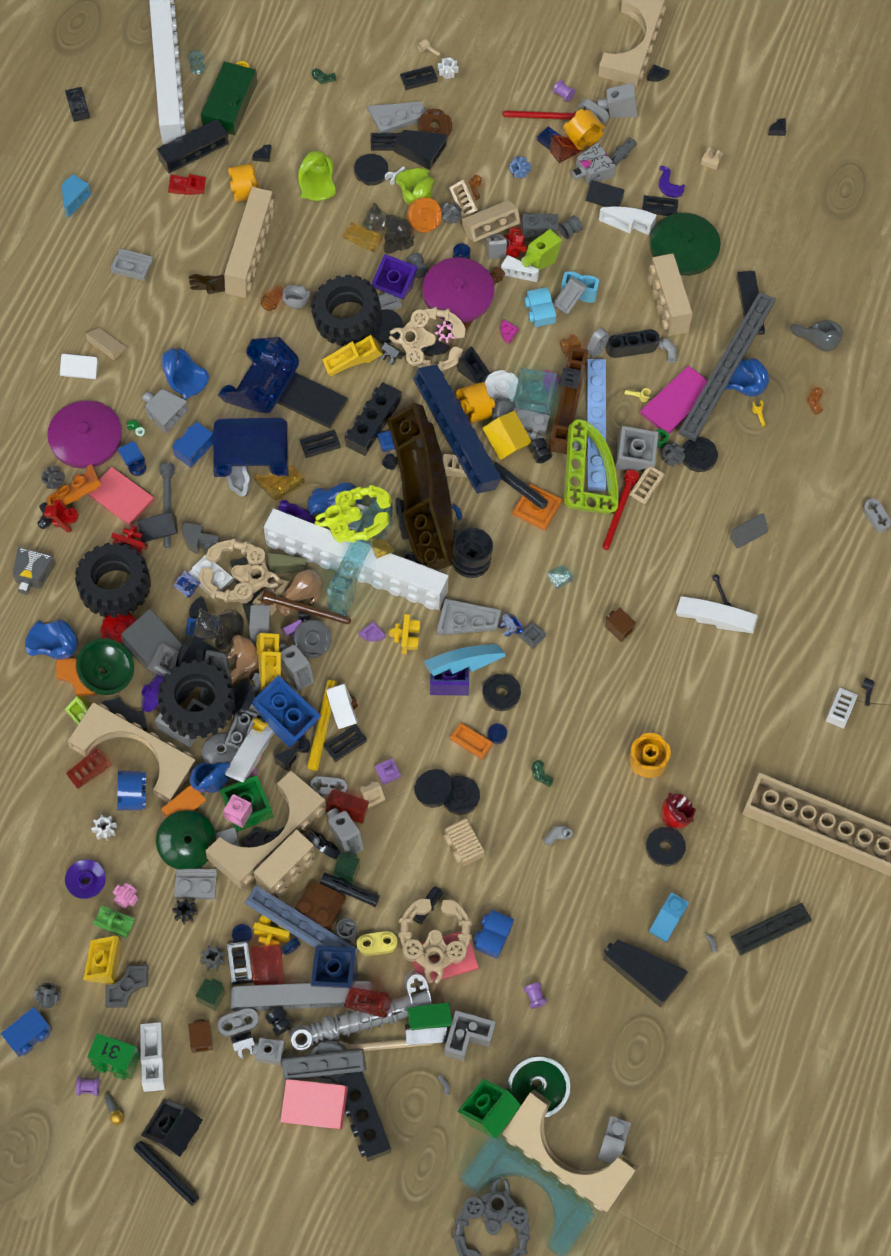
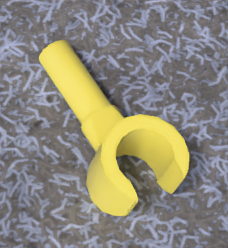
M644 388L641 392L625 390L626 395L639 397L641 402H647L650 398L645 396L651 393V390L648 388Z

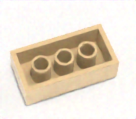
M674 254L653 257L652 263L649 265L650 275L647 276L649 286L652 285L653 300H656L658 304L657 313L662 317V328L666 330L667 336L688 333L693 313Z

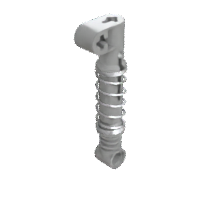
M410 971L404 977L407 996L397 999L387 998L383 1000V1003L378 1001V1004L373 1006L368 1004L366 1008L360 1009L357 1007V1010L352 1012L346 1010L345 1014L339 1016L336 1013L335 1019L332 1018V1015H328L320 1021V1024L318 1022H315L316 1025L311 1023L310 1027L308 1025H297L289 1033L291 1043L296 1049L305 1050L310 1045H313V1042L317 1044L318 1040L320 1042H323V1039L326 1041H338L340 1033L343 1036L349 1037L354 1032L360 1034L361 1030L367 1029L371 1031L372 1027L375 1026L382 1028V1025L385 1023L390 1025L397 1023L399 1019L408 1017V1007L432 1005L427 981L420 972ZM416 978L418 980V988L420 990L424 989V991L411 994V992L416 991V988L412 985L414 983L413 979ZM299 1033L306 1034L302 1042L295 1040Z

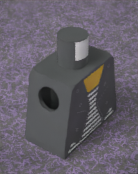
M18 547L13 570L15 582L20 584L18 592L27 595L31 587L39 589L43 587L56 564L52 555Z

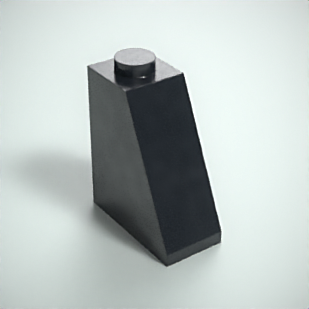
M403 130L393 141L395 145L394 152L431 170L447 146L448 135Z

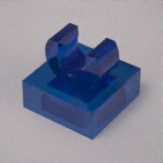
M183 571L173 586L187 598H190L200 585V582L187 571Z
M510 613L503 615L501 618L504 622L498 625L500 629L507 626V631L503 634L506 637L511 636L513 633L519 635L524 630L516 616Z

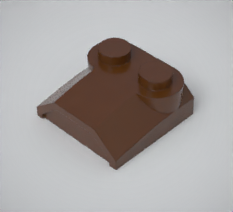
M310 881L301 899L296 903L295 910L330 931L346 901V897L320 883Z

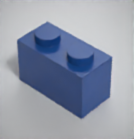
M196 422L193 426H189L185 434L174 442L172 447L174 456L191 468L215 443L214 434Z
M33 1007L4 1030L1 1035L17 1056L20 1057L21 1055H27L38 1041L42 1042L47 1039L52 1029L36 1008Z

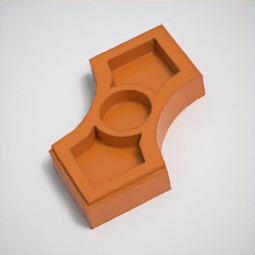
M76 658L56 659L57 680L70 683L75 689L76 696L96 695L79 680L76 672Z

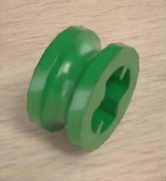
M658 429L655 432H659L658 436H662L664 439L663 441L658 439L657 447L663 448L668 444L669 434L663 429Z

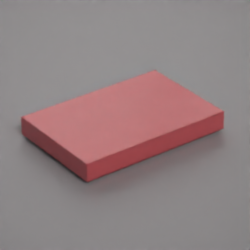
M113 467L99 479L101 486L97 490L87 493L90 498L129 526L154 501L153 496Z
M462 931L442 936L444 943L448 946L451 942L459 941L458 934H462ZM471 941L469 942L465 959L461 963H452L444 968L441 980L479 969ZM435 955L429 958V961L432 963H437L440 960ZM416 961L412 962L414 970L420 972L425 977L424 968ZM433 971L430 973V977L434 982L438 974Z
M286 1079L280 1122L342 1129L348 1086Z

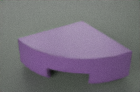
M374 622L359 632L361 638L371 642L386 638L384 632Z

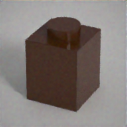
M621 608L611 611L606 616L605 628L620 642L635 630L636 622Z
M197 1019L193 1023L188 1024L192 1053L212 1051L213 1042L210 1022L205 1019Z

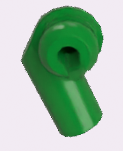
M136 419L127 421V429L129 431L134 430L138 436L144 435L145 430Z

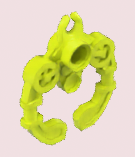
M374 485L340 492L335 498L336 504L327 508L324 513L316 516L315 519L317 521H315V525L321 527L328 526L332 537L338 543H354L362 539L367 541L369 538L380 533L389 524L390 516L388 512H379L374 518V524L364 528L363 532L351 530L348 524L358 521L362 517L360 509L354 507L356 500L362 499L364 495H369L370 498L376 497L379 507L385 509L391 506L392 499L388 492ZM325 517V520L323 522L318 521L321 518Z

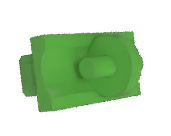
M101 905L93 925L127 939L135 919Z

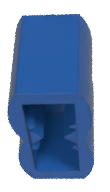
M491 910L490 914L486 913L481 923L484 928L482 932L478 931L473 941V943H476L475 950L498 959L514 924V919L494 910Z

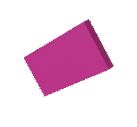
M687 366L640 411V414L658 429H663L670 434L687 418L708 381L690 366Z

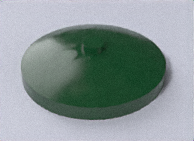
M676 213L663 218L654 227L650 238L652 256L658 257L674 254L679 273L682 276L696 275L708 270L716 262L721 246L720 236L716 228L705 218L691 213Z

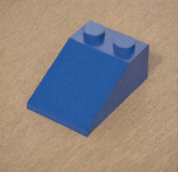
M279 675L252 702L276 736L290 749L321 717Z

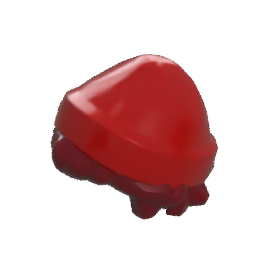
M668 793V797L662 803V822L668 827L683 829L694 822L693 817L696 809L692 807L693 804L684 795Z

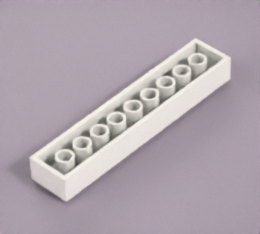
M149 0L159 127L162 144H167L178 137L186 135L183 113L184 105L183 100H180L183 96L182 86H180L182 83L180 60L176 59L179 58V47L175 45L178 44L177 32H174L177 29L176 18H174L176 10L175 5H172L174 0Z
M273 509L264 525L266 544L270 548L283 550L290 556L296 555L305 558L309 563L314 562L324 569L330 568L335 570L342 576L348 575L358 582L369 583L374 588L387 590L394 596L400 595L412 603H421L428 609L440 610L448 593L449 575L360 541L338 543L332 537L331 530L279 510Z

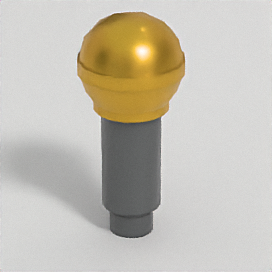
M110 1095L105 1096V1103L110 1112V1122L116 1126L121 1125L124 1122V1114L117 1109Z

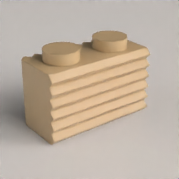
M467 818L445 828L443 838L447 846H452L454 850L452 855L456 863L460 862L462 867H465L484 857V849Z

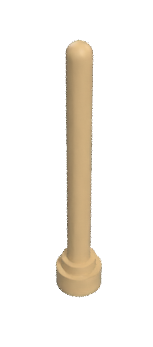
M406 1039L358 1044L337 1041L344 1045L347 1050L363 1048L364 1051L434 1044L407 1045Z

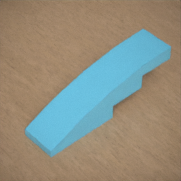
M497 644L477 645L440 654L424 661L428 671L435 676L446 670L454 674L467 667L473 672L506 655Z

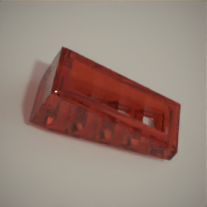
M96 748L70 769L66 775L75 787L79 789L108 769L111 763ZM98 758V759L100 760L101 764L98 765V763L95 761V759ZM89 763H92V765L95 767L94 770L90 768V766L88 765ZM82 768H85L89 774L85 775ZM76 772L82 777L80 781L75 775Z
M352 988L349 990L344 1007L386 1018L392 1004V999L386 992ZM358 995L359 998L357 1000V1003H355V998Z

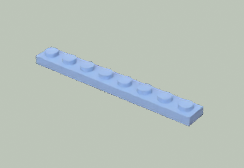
M588 359L587 422L592 424L601 433L605 441L606 359ZM587 435V490L606 491V473L601 455L593 440Z

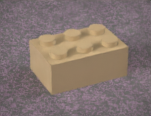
M296 829L254 871L256 885L275 897H281L286 892V887L291 882L295 883L300 878L301 872L305 868L309 869L314 864L316 858L314 845Z

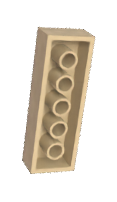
M256 187L251 188L224 274L225 294L246 298L248 292L252 291V278L256 277L258 269L256 265L260 263L262 252L260 251L261 248H265V235L269 234L271 228L269 222L270 219H274L275 215L273 191Z

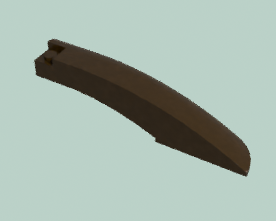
M413 403L387 419L401 473L404 512L401 514L415 557L422 564L430 568L442 569L452 566L453 519L448 481L433 423L428 422L424 406Z

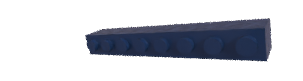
M437 364L418 368L413 380L458 458L477 494L496 490L502 479L500 473L496 470L491 457L487 454L483 443L478 438L475 429L461 408L460 402L452 392V388L447 383L443 372Z

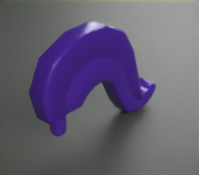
M660 166L659 170L663 171L659 180L660 191L672 198L682 196L685 185L683 184L680 187L679 185L671 184L669 182L671 170L666 166Z

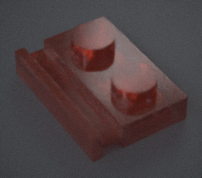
M281 944L251 946L254 986L285 984Z

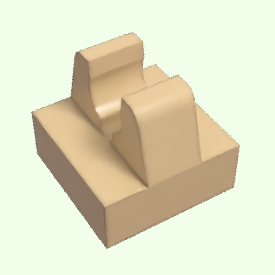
M711 147L706 148L700 165L717 170L723 153L720 150H713Z
M372 781L370 785L360 787L367 808L385 800L378 781Z

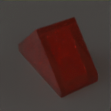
M555 134L551 136L550 153L559 164L580 153L581 150H578L568 137Z

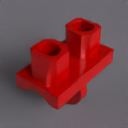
M510 227L509 235L504 234L507 240L506 254L513 258H517L521 251L526 252L527 249L524 243L525 235L521 233V228Z
M55 500L54 505H47L44 512L46 518H53L52 522L55 527H61L65 532H71V524L75 523L79 517V513L75 508H67L61 500Z
M132 525L130 529H123V533L127 534L128 537L114 532L111 535V538L114 539L113 545L114 542L121 543V546L129 544L132 549L138 550L140 555L143 549L147 550L149 546L144 542L135 540V537L142 538V533L137 532L138 527Z

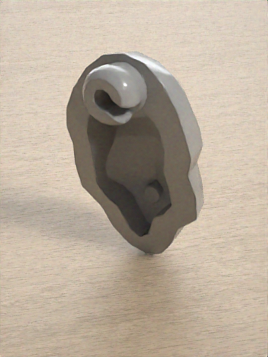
M230 457L227 460L225 473L230 490L235 491L239 496H247L252 481L248 473V466L240 458Z

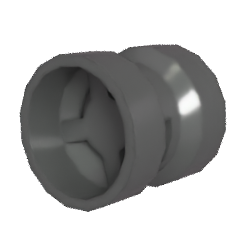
M575 215L568 218L567 222L563 221L559 224V231L566 239H570L574 233H579L583 230L580 219Z
M415 253L406 259L407 263L418 267L415 278H420L427 274L428 267L423 263L424 258L422 254Z
M344 918L338 922L336 927L337 936L347 943L353 942L357 937L356 923L349 918Z

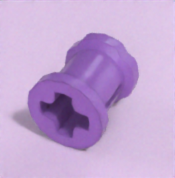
M560 80L554 86L553 93L559 94L564 98L565 102H569L576 90L569 88L564 84L563 80Z
M540 982L524 988V992L528 994L531 1009L542 1007L548 1003V1000L543 996L542 984Z
M78 1076L76 1083L77 1096L81 1094L99 1096L100 1078L83 1079L82 1076Z

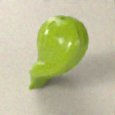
M313 150L302 161L298 171V182L302 194L299 196L300 198L322 201L336 194L333 182V161L324 152Z
M424 168L406 169L396 176L395 182L401 187L403 199L408 205L417 198L432 197L435 179L429 177V170Z

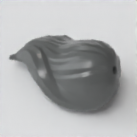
M831 320L817 322L809 328L797 324H791L790 327L795 336L809 340L822 351L834 350L843 337L841 326Z

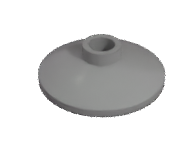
M221 733L211 736L205 742L202 756L204 762L213 765L217 762L228 761L231 763L239 749L226 745L225 741L228 734ZM223 747L225 748V750L223 752H219L218 748Z

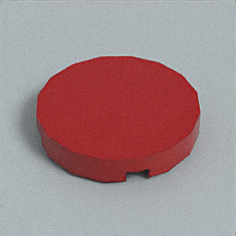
M129 613L126 616L117 614V618H111V615H108L103 620L100 628L102 638L115 640L124 646L121 634L137 620Z

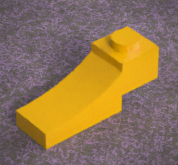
M370 335L356 344L352 341L322 359L328 374L332 377L355 365L366 362L370 363L383 355L377 340Z
M260 633L257 635L256 655L258 656L259 691H263L278 675L281 677L279 634Z

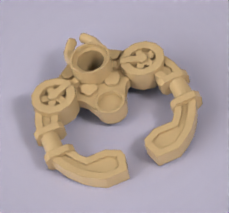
M434 307L432 309L416 310L412 313L411 321L404 328L399 327L390 330V334L396 332L400 334L399 339H395L393 336H389V339L393 343L403 346L407 353L406 360L410 365L419 368L436 365L431 364V360H424V353L421 351L422 348L436 343L434 334L424 329L429 324L430 319L436 320L437 317H444L445 321H450L453 324L452 333L456 339L465 338L466 328L456 315L450 312V309L439 310L437 307ZM409 333H415L416 337L412 342H408L406 339ZM453 347L449 352V359L444 362L439 361V364H437L439 369L445 371L456 366L458 358L463 354V349Z
M235 538L213 545L206 554V560L212 563L218 562L223 552H233L234 548L240 549L242 554H247L249 564L236 565L231 570L233 578L241 582L235 586L234 591L229 589L226 592L219 591V587L212 584L214 578L212 569L201 568L199 573L200 583L204 590L211 595V598L223 599L227 603H248L252 600L254 593L261 588L278 586L277 582L270 584L268 582L269 578L273 577L276 581H280L277 574L268 571L265 564L266 554L263 549L255 547L247 541L244 543L239 542ZM256 575H261L258 579L253 578Z
M419 899L410 905L403 917L399 919V924H401L399 938L403 948V956L407 961H416L424 968V975L428 983L433 982L430 973L433 971L437 972L438 976L434 982L438 984L443 977L444 968L452 963H461L465 959L469 942L472 940V935H470L472 921H469L466 912L454 900H443L441 912L446 916H456L459 921L458 926L462 927V934H458L459 941L451 942L447 946L444 943L441 932L432 930L426 942L422 945L418 940L411 939L412 933L409 932V925L413 924V918L416 915H426L431 912L430 899ZM435 955L440 960L437 963H432L429 961V958Z

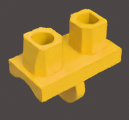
M404 614L403 629H401V624L397 623L395 628L389 630V636L394 638V643H399V638H402L401 653L407 654V650H418L419 637H409V632L420 633V621L410 619L409 614Z
M261 915L258 923H254L253 929L254 935L260 936L259 942L265 944V950L269 951L271 945L279 947L280 942L289 944L291 939L290 932L279 925L277 928L271 927L272 920Z

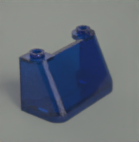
M280 337L258 338L250 341L246 353L252 364L237 389L232 385H225L221 389L218 396L225 403L262 414L270 413L299 366L297 354Z
M283 418L216 420L213 425L214 477L229 476L232 473V467L269 466L272 474L276 476H289V433L287 421Z

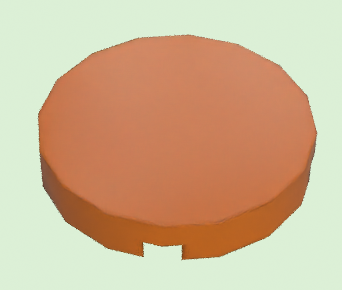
M420 197L410 204L407 210V219L413 229L421 233H428L439 226L442 219V210L435 200L429 197Z

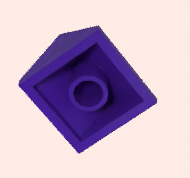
M384 254L371 285L377 290L404 300L413 289L418 267Z
M468 667L454 674L449 670L435 676L430 673V695L469 696Z

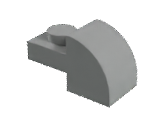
M610 1116L597 1160L611 1164L622 1154L630 1122Z

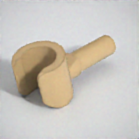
M424 39L418 43L419 46L417 48L420 52L428 50L437 56L441 55L439 51L430 46L428 40Z

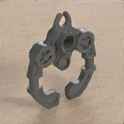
M498 1177L492 1183L489 1193L479 1198L470 1197L465 1200L458 1218L455 1219L456 1227L454 1234H452L459 1256H481L477 1251L467 1249L465 1245L466 1237H463L464 1226H469L468 1220L470 1218L476 1219L481 1215L485 1220L486 1231L490 1235H496L507 1221L512 1227L518 1229V1233H516V1237H519L518 1248H513L511 1256L527 1255V1242L531 1237L529 1236L528 1225L529 1214L526 1209L518 1207L510 1198L508 1179L503 1180L505 1185L503 1191L497 1189V1185L502 1181ZM495 1198L502 1199L504 1202L503 1209L499 1211L494 1210L491 1206L492 1200Z

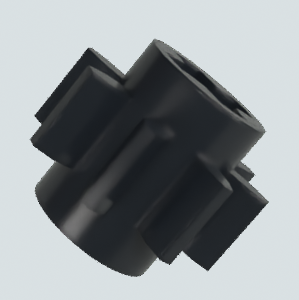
M187 898L182 902L177 900V908H172L173 913H178L174 917L175 921L181 919L183 925L187 921L194 922L193 916L198 915V911L193 909L196 907V903L192 902L190 904ZM185 909H188V910H189V911H186V914H182V912H184Z

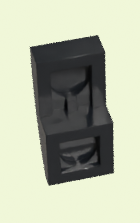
M82 87L65 90L73 122L89 119L90 115Z

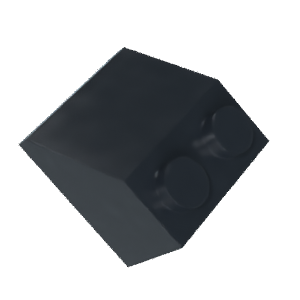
M163 1099L141 1136L167 1152L181 1157L203 1120L188 1108Z

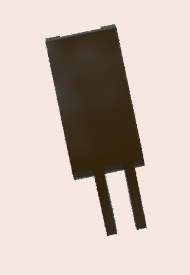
M193 274L189 276V279H193L189 280L190 285H197L190 287L192 290H207L208 294L225 292L224 275L202 276Z

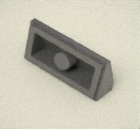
M764 513L732 529L730 540L736 548H740L768 532Z

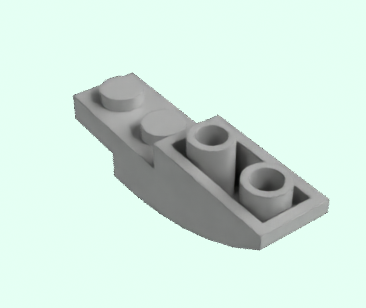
M257 673L254 674L252 679L256 685L252 690L255 692L254 699L262 692L259 691V674ZM251 704L248 711L242 712L241 717H235L225 741L226 745L239 749L251 731V726L255 724L253 719L261 717L253 704Z

